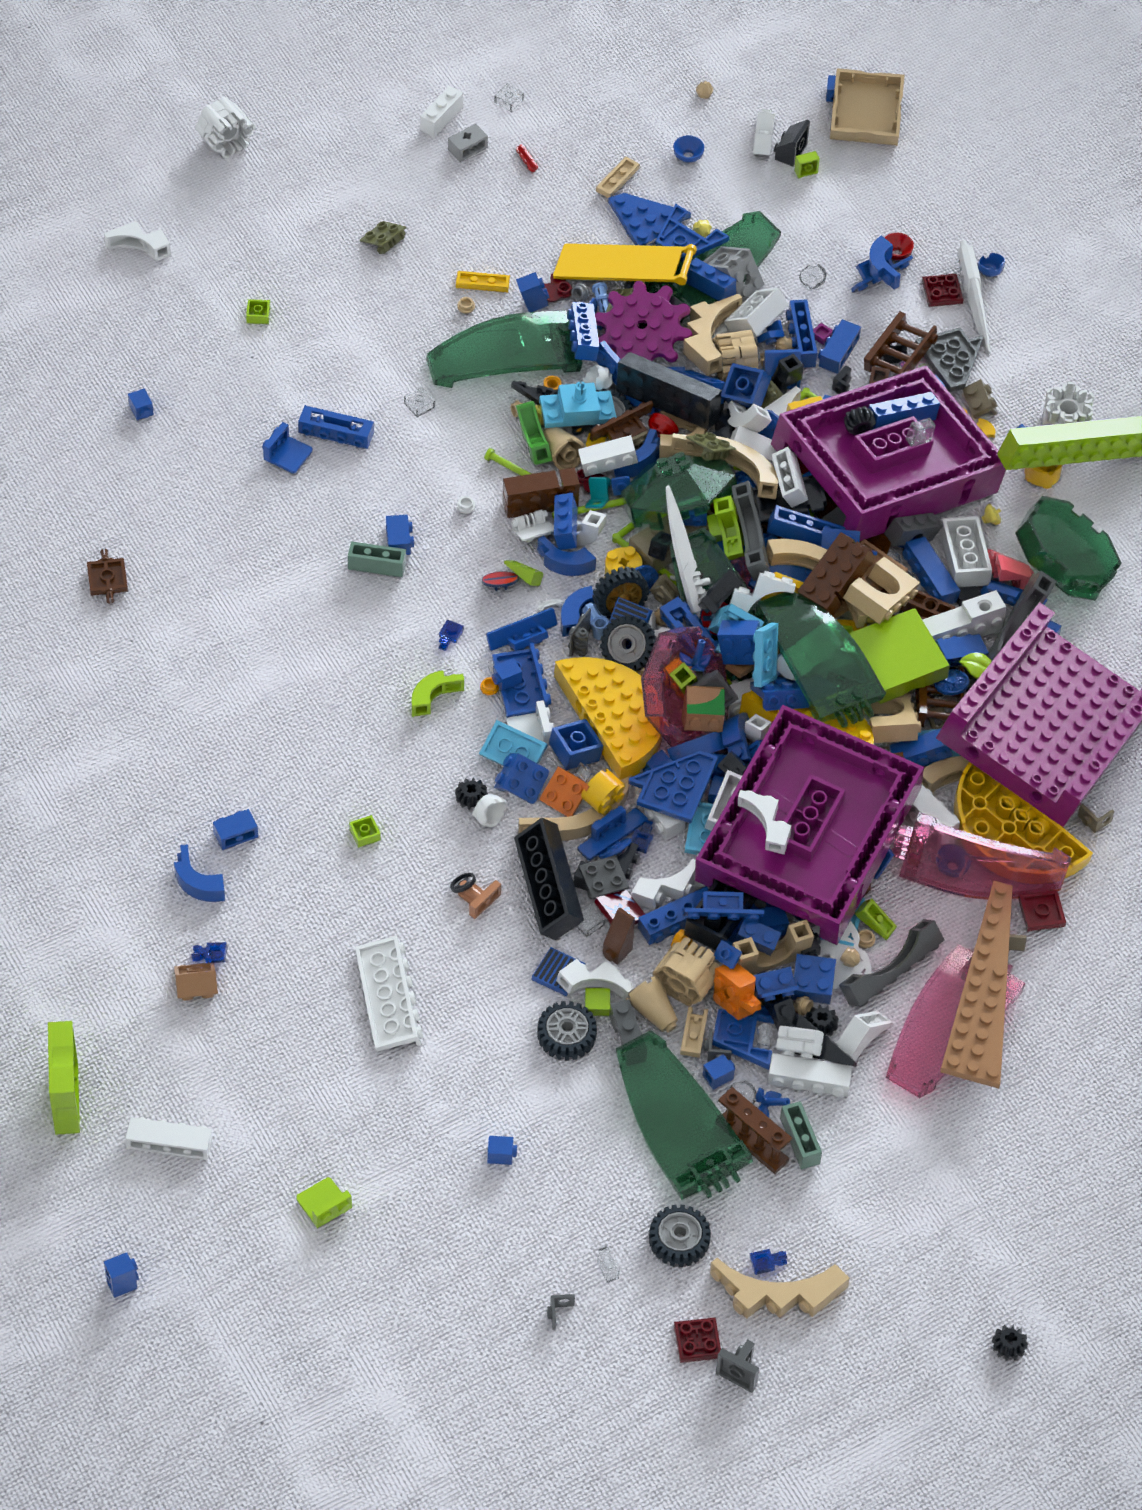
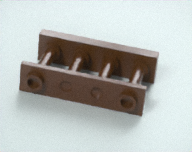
M899 311L864 357V370L871 372L872 366H879L890 369L891 372L898 375L913 370L932 344L937 342V326L934 325L929 332L923 331L907 324L906 313ZM905 330L924 339L920 344H917L898 335L901 331ZM896 342L915 351L909 356L890 348V346ZM888 354L906 363L900 368L881 360L883 355Z
M928 685L915 689L916 712L918 721L921 722V727H924L925 720H929V718L946 721L950 713L930 711L927 707L935 706L954 709L964 697V692L958 695H947L957 697V702L932 699L930 696H927L929 693L945 695L938 692L934 686Z
M731 1087L718 1099V1102L727 1110L716 1119L715 1124L772 1173L776 1174L789 1162V1157L781 1150L792 1141V1137L735 1088Z

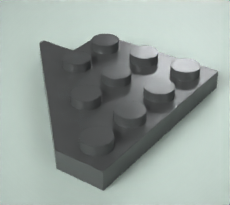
M959 327L937 333V342L932 344L923 356L938 378L944 383L949 393L965 388L983 340V336L969 339L962 328ZM924 338L915 339V343L920 344Z

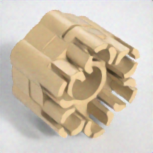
M752 330L716 334L715 338H712L716 349L723 358L722 370L717 372V377L721 381L726 382L732 363L759 369L758 351Z
M685 937L681 942L673 943L654 969L653 976L659 977L668 996L687 1006H692L701 1002L714 985L715 968L720 965L714 961L715 956H713L714 953L710 949L706 950L703 946H700L698 949V944L694 941L688 947L691 939Z

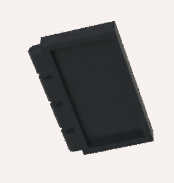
M813 475L802 477L808 500L795 507H791L782 497L779 482L776 499L757 497V487H753L761 523L768 522L776 505L803 514H808V509H811L812 513L824 511V506H827L824 488Z

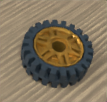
M619 567L618 571L613 569L610 575L607 572L604 574L606 578L601 577L599 579L600 583H596V589H593L594 595H592L596 607L603 616L609 617V619L618 597L644 606V601H647V595H649V586L638 570L632 567L631 569L629 567L624 569Z

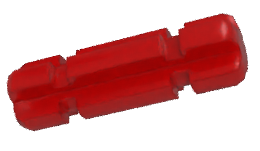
M519 144L516 147V152L525 165H527V168L531 172H535L538 169L537 163L530 153L527 152L525 146Z

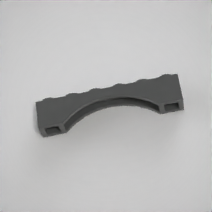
M746 481L731 487L744 536V555L747 569L753 581H756L760 572L771 571L756 495L750 482Z
M1043 571L1033 573L987 655L991 661H993L1039 602L1043 603L1049 596L1056 580Z
M923 919L911 928L902 950L889 965L871 974H852L839 984L848 1004L858 1007L866 1005L870 998L880 994L883 988L894 983L898 976L908 972L916 962L925 959V955L930 951L939 948V944L945 941L935 920Z

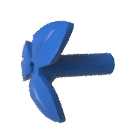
M703 639L698 640L694 658L691 659L686 654L679 653L680 660L685 662L687 666H693L691 670L696 672H704L705 669L703 667H707L711 661V654L702 656L706 643Z
M759 1088L756 1094V1102L761 1103L758 1109L767 1117H769V1106H785L790 1104V1099L781 1098L782 1094L775 1091H768L764 1095L762 1088Z

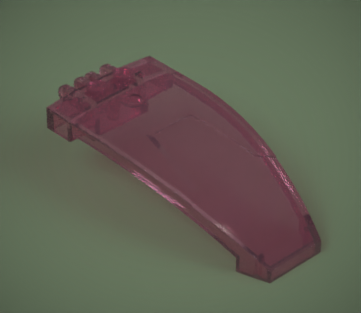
M921 812L917 816L914 828L900 825L897 828L898 834L895 835L894 848L891 850L894 853V857L903 860L899 877L963 897L988 900L993 881L1012 885V899H1018L1021 894L1053 890L1061 891L1072 859L1055 847L1053 853L994 841L938 823V818Z
M959 944L956 945L934 971L915 1000L898 1038L886 1078L918 1098L935 1090L937 1083L946 1075L941 1073L940 1070L973 956V951ZM1011 964L1008 965L1005 1011L1023 993L1026 984L1011 974L1013 969Z

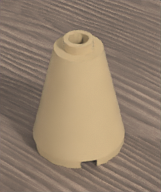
M560 427L545 428L543 430L549 444L554 465L559 470L570 467L576 468L581 463L578 449L585 448L586 445L580 439Z
M658 976L651 977L652 982L647 983L644 981L628 994L630 998H626V1000L629 999L631 1006L661 1032L667 1031L669 1033L677 1027L678 1019Z

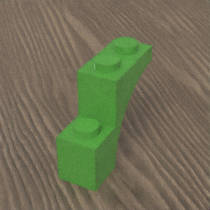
M534 401L515 405L523 439L528 445L533 464L538 465L553 461L549 444L538 419Z

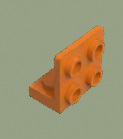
M558 766L543 791L540 801L567 817L573 816L583 800L581 797L583 790L587 791L590 786L587 785L586 781Z

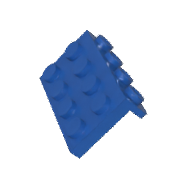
M534 643L529 644V649L492 654L494 666L514 658L522 670V683L503 691L500 689L507 718L536 713L537 701L544 700L546 708L548 705H551L550 694L546 693L547 681L546 678H542L544 674L543 665L538 662L540 659L538 648L535 649Z
M815 674L809 678L802 677L798 680L777 677L776 680L763 687H754V681L750 682V689L763 699V709L766 711L780 710L782 705L791 709L834 706L836 704L837 687L831 684L829 680L823 678L822 675Z

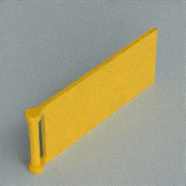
M566 243L563 245L553 278L674 282L679 285H685L693 255L696 254L697 247L693 244L678 247ZM686 253L681 272L675 276L681 255Z

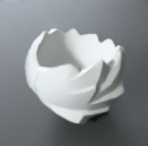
M596 364L590 368V372L586 373V378H583L585 383H595L596 390L600 391L602 389L607 390L613 384L612 374L609 369Z
M493 794L485 795L477 802L472 816L481 825L495 827L501 821L500 818L504 816L503 811L507 808V801Z

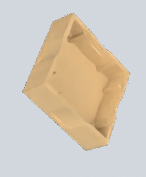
M837 68L830 139L898 146L905 75L881 72L867 73L860 70Z

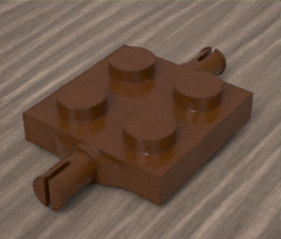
M102 549L100 551L101 559L87 562L91 596L104 594L106 595V602L110 604L109 598H111L112 604L114 603V593L128 592L124 558H109L107 549H105L104 555Z

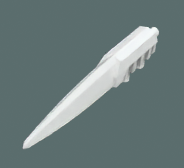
M962 240L960 241V247L957 249L958 263H960L959 269L962 271L963 288L968 296L979 336H983L982 344L989 355L990 345L981 295L980 274L973 246L967 245V241Z
M667 485L668 518L679 575L690 611L700 618L701 608L698 606L700 602L697 598L705 592V589L702 587L710 585L711 581L709 577L700 579V571H695L697 565L686 529L671 488Z

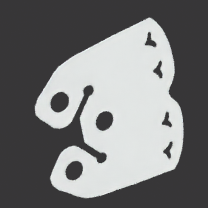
M851 921L840 940L854 943V946L840 943L835 945L820 939L821 951L818 957L829 954L831 958L836 959L832 990L839 989V984L852 974L863 975L861 972L864 968L866 969L865 974H871L869 957L864 950L858 947L860 941L859 933ZM819 926L812 928L814 933L820 934ZM850 933H852L851 937H853V940L848 938ZM850 947L851 949H856L863 962L860 961L858 965L848 967L843 965L844 962L840 961V958L846 948Z

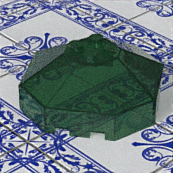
M678 452L667 458H659L656 462L647 465L621 491L625 511L634 527L641 528L643 523L649 524L650 529L663 530L661 514H668L666 500L667 485L671 488L682 520L690 518L689 510H694L695 516L707 513L710 510L709 504L716 497L718 499L731 495L733 498L731 486L737 485L735 474L724 459L705 461L702 457L685 455L684 452Z
M1042 496L1028 510L1015 532L1028 563L1036 572L1043 571L1056 580L1054 586L1067 596L1095 601L1101 590L1115 577L1116 570L1122 564L1109 535L1104 530L1099 533L1091 527L1094 522L1084 513L1081 516L1077 515L1072 510L1074 505L1071 502Z

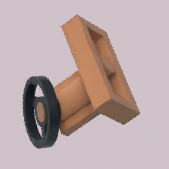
M464 873L451 882L450 888L452 892L458 893V896L469 903V915L476 919L501 895V883L495 880L485 890H482L475 884L476 877L473 873Z

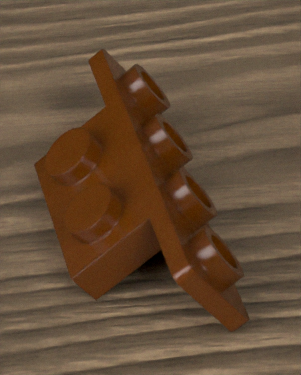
M643 402L637 408L627 410L617 418L613 417L602 425H596L591 430L589 439L593 442L607 435L611 441L629 435L634 437L647 431L639 418L651 413L653 402Z

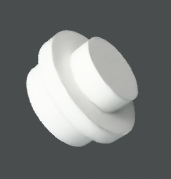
M463 496L457 502V509L464 514L471 513L475 509V502L471 497Z

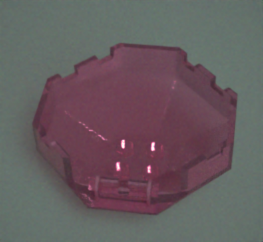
M678 627L659 633L641 677L645 717L670 747L693 740L702 734V731L684 730L681 721L684 694L669 676V673L683 663L680 660L679 653L686 654L692 659L694 658L698 640H705L706 643L702 656L711 654V661L707 667H703L705 669L704 672L711 673L717 669L727 681L721 653L714 652L715 646L709 638L702 637L703 631L700 627Z

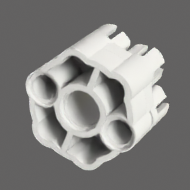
M223 97L202 109L195 130L214 152H219L223 158H227L229 155L226 150L233 155L236 152L235 148L237 151H240L242 148L246 149L248 147V142H250L249 136L253 134L249 127L253 130L256 127L235 103L227 97Z
M1067 382V385L1064 384L1062 389L1054 387L1052 395V388H1049L1046 393L1042 413V426L1092 421L1093 393L1090 392L1088 399H1086L1087 391L1081 390L1079 393L1080 388L1078 385L1075 386L1074 382Z

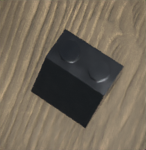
M809 120L791 125L786 132H783L781 141L777 142L774 147L776 161L794 167L796 156L801 155L808 144Z

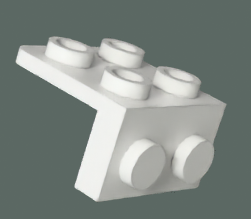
M544 700L536 702V713L507 718V725L548 745L552 728H554L553 723L549 722L550 710L549 707H545Z

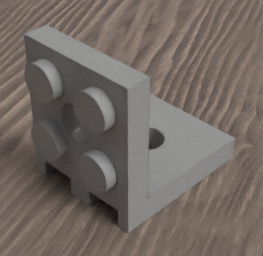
M721 246L703 261L736 279V294L742 296V303L756 290L765 285L750 249Z

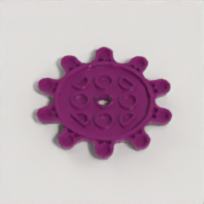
M636 281L633 285V293L629 296H622L616 291H611L607 299L612 305V309L607 313L598 312L595 314L596 325L602 326L606 330L604 335L598 337L599 343L605 341L610 348L615 350L616 355L620 359L629 352H632L651 361L662 357L667 362L674 363L678 359V354L673 348L674 344L677 341H684V339L693 336L690 329L680 325V320L690 314V307L684 303L680 305L670 304L669 300L673 290L667 285L663 286L656 293H649L644 282ZM639 323H647V327L644 329H639L638 325Z

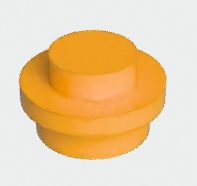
M487 677L481 682L480 690L485 695H494L499 691V686L494 684L492 677Z

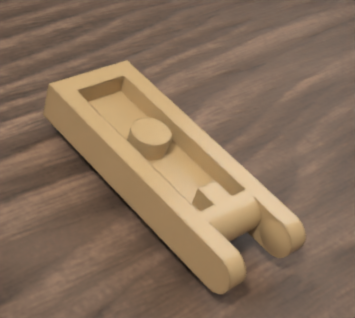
M689 1006L680 1055L700 1058L708 1009H704L703 1015L692 1014L693 1007Z

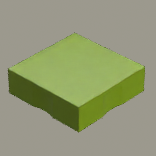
M915 608L895 615L888 621L885 619L880 624L874 623L847 634L846 648L856 665L864 673L868 685L879 704L905 695L913 689L926 687L948 678L950 665Z
M73 1021L48 1022L49 1096L55 1135L80 1133L79 1073Z

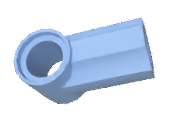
M591 602L586 604L581 611L582 614H585L589 608L591 609L590 628L592 629L593 637L600 640L601 636H603L602 632L607 628L609 621L600 613L596 605Z

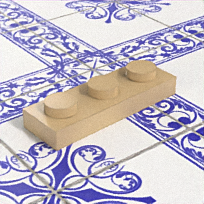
M625 156L596 186V192L607 198L612 197L640 169V164Z

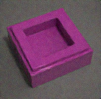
M820 323L813 329L815 340L824 345L827 338L832 336L833 330Z

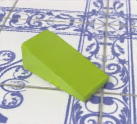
M504 560V564L531 586H540L543 572L515 560Z
M872 898L864 901L854 913L862 922L885 940L890 937L897 927Z

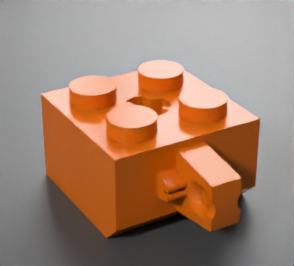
M738 963L734 969H730L726 965L715 968L713 1001L737 1020L761 1010V1002L755 997L756 977Z

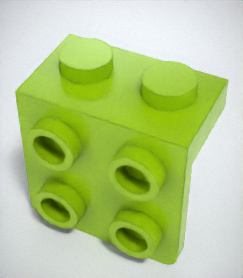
M330 1177L321 1180L296 1196L297 1202L317 1229L352 1208L351 1194L348 1190L342 1193Z

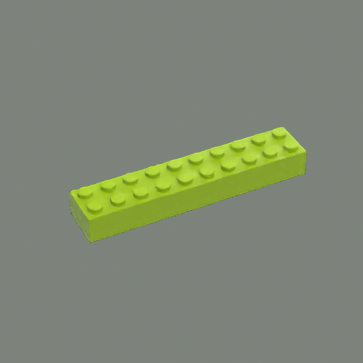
M1142 416L1010 429L997 455L1006 470L1141 457Z

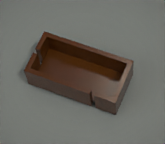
M575 467L559 470L562 486H559L555 470L503 478L502 502L507 518H515L525 514L529 515V513L533 514V512L541 509L547 512H554L555 495L573 493L577 507H579L580 483Z
M840 532L797 592L802 601L832 618L842 605L837 595H835L836 592L840 599L845 601L843 597L850 585L859 577L862 578L876 558L870 548L858 541L855 542L854 539Z

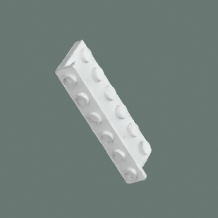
M397 936L356 946L355 950L376 1051L415 1041L417 1046H421V1038L424 1036L421 1026L417 1024V1021H420L418 1010L414 1009L413 1005L417 1004L414 992L410 990V987H413L411 976L407 975V971L410 968L407 958L404 959L403 956L406 953L404 942H400Z

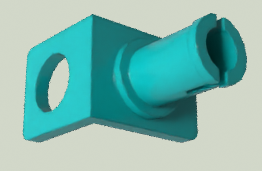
M590 477L588 480L591 499L586 503L585 508L601 509L609 501L608 487L611 485L609 483L611 480L608 477Z

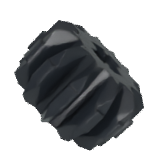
M858 406L856 409H851V412H847L844 417L847 431L854 436L872 430L876 424L873 412L870 408H866V406L862 408Z
M474 777L470 781L465 778L464 782H459L458 787L455 789L457 803H460L462 808L467 806L469 811L471 807H476L477 802L483 796L488 795L486 785H482L481 780L476 782Z
M819 1004L817 1009L812 1006L810 1012L806 1013L805 1017L807 1020L819 1028L824 1035L831 1037L833 1031L838 1029L837 1023L839 1018L835 1015V1009L829 1011L828 1005L822 1008Z
M1014 1324L1010 1328L1004 1325L1002 1330L997 1329L995 1331V1335L992 1338L993 1351H998V1358L1004 1355L1006 1361L1009 1360V1357H1012L1015 1361L1018 1356L1022 1357L1028 1347V1342H1026L1027 1334H1022V1328L1015 1330Z

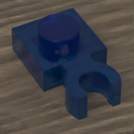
M207 943L206 947L195 945L193 946V951L197 954H191L192 960L198 962L205 959L206 963L226 962L227 943Z

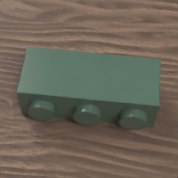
M351 541L348 552L349 570L403 578L406 566V549Z
M801 1101L782 1106L780 1120L785 1132L792 1137L790 1144L801 1170L819 1165L822 1151Z

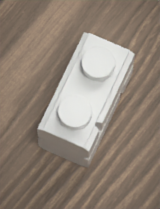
M780 1025L776 1049L783 1051L782 1055L794 1056L795 1053H799L802 1058L813 1059V1055H821L824 1033L818 1030Z

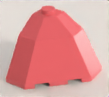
M987 549L993 578H999V581L1011 580L1013 587L1024 590L1034 573L1030 566L992 549Z

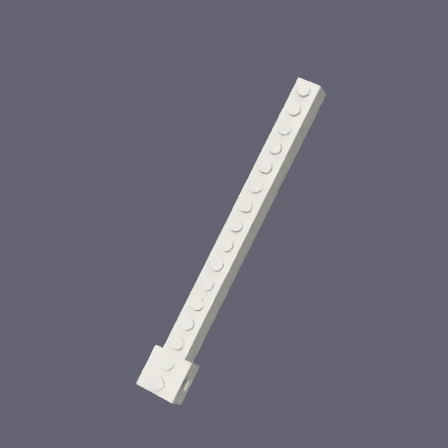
M997 590L963 601L961 607L923 619V622L934 640L938 638L948 639L953 636L963 637L967 634H980L983 637L1002 629L1005 622L1006 606ZM843 646L803 677L809 678L811 675L817 674L822 675L826 679L827 674L832 672L842 677L850 678L863 672L856 665L846 646ZM753 678L730 685L738 695V700L725 708L728 718L739 714L742 694L751 691L750 682L754 681Z

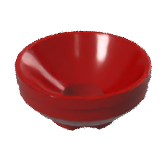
M891 233L884 237L893 245V251L899 250L902 252L900 255L892 253L891 259L903 260L912 254L914 243L908 235Z
M653 413L650 416L648 427L649 429L657 430L659 438L661 434H679L678 426L669 417L660 413Z

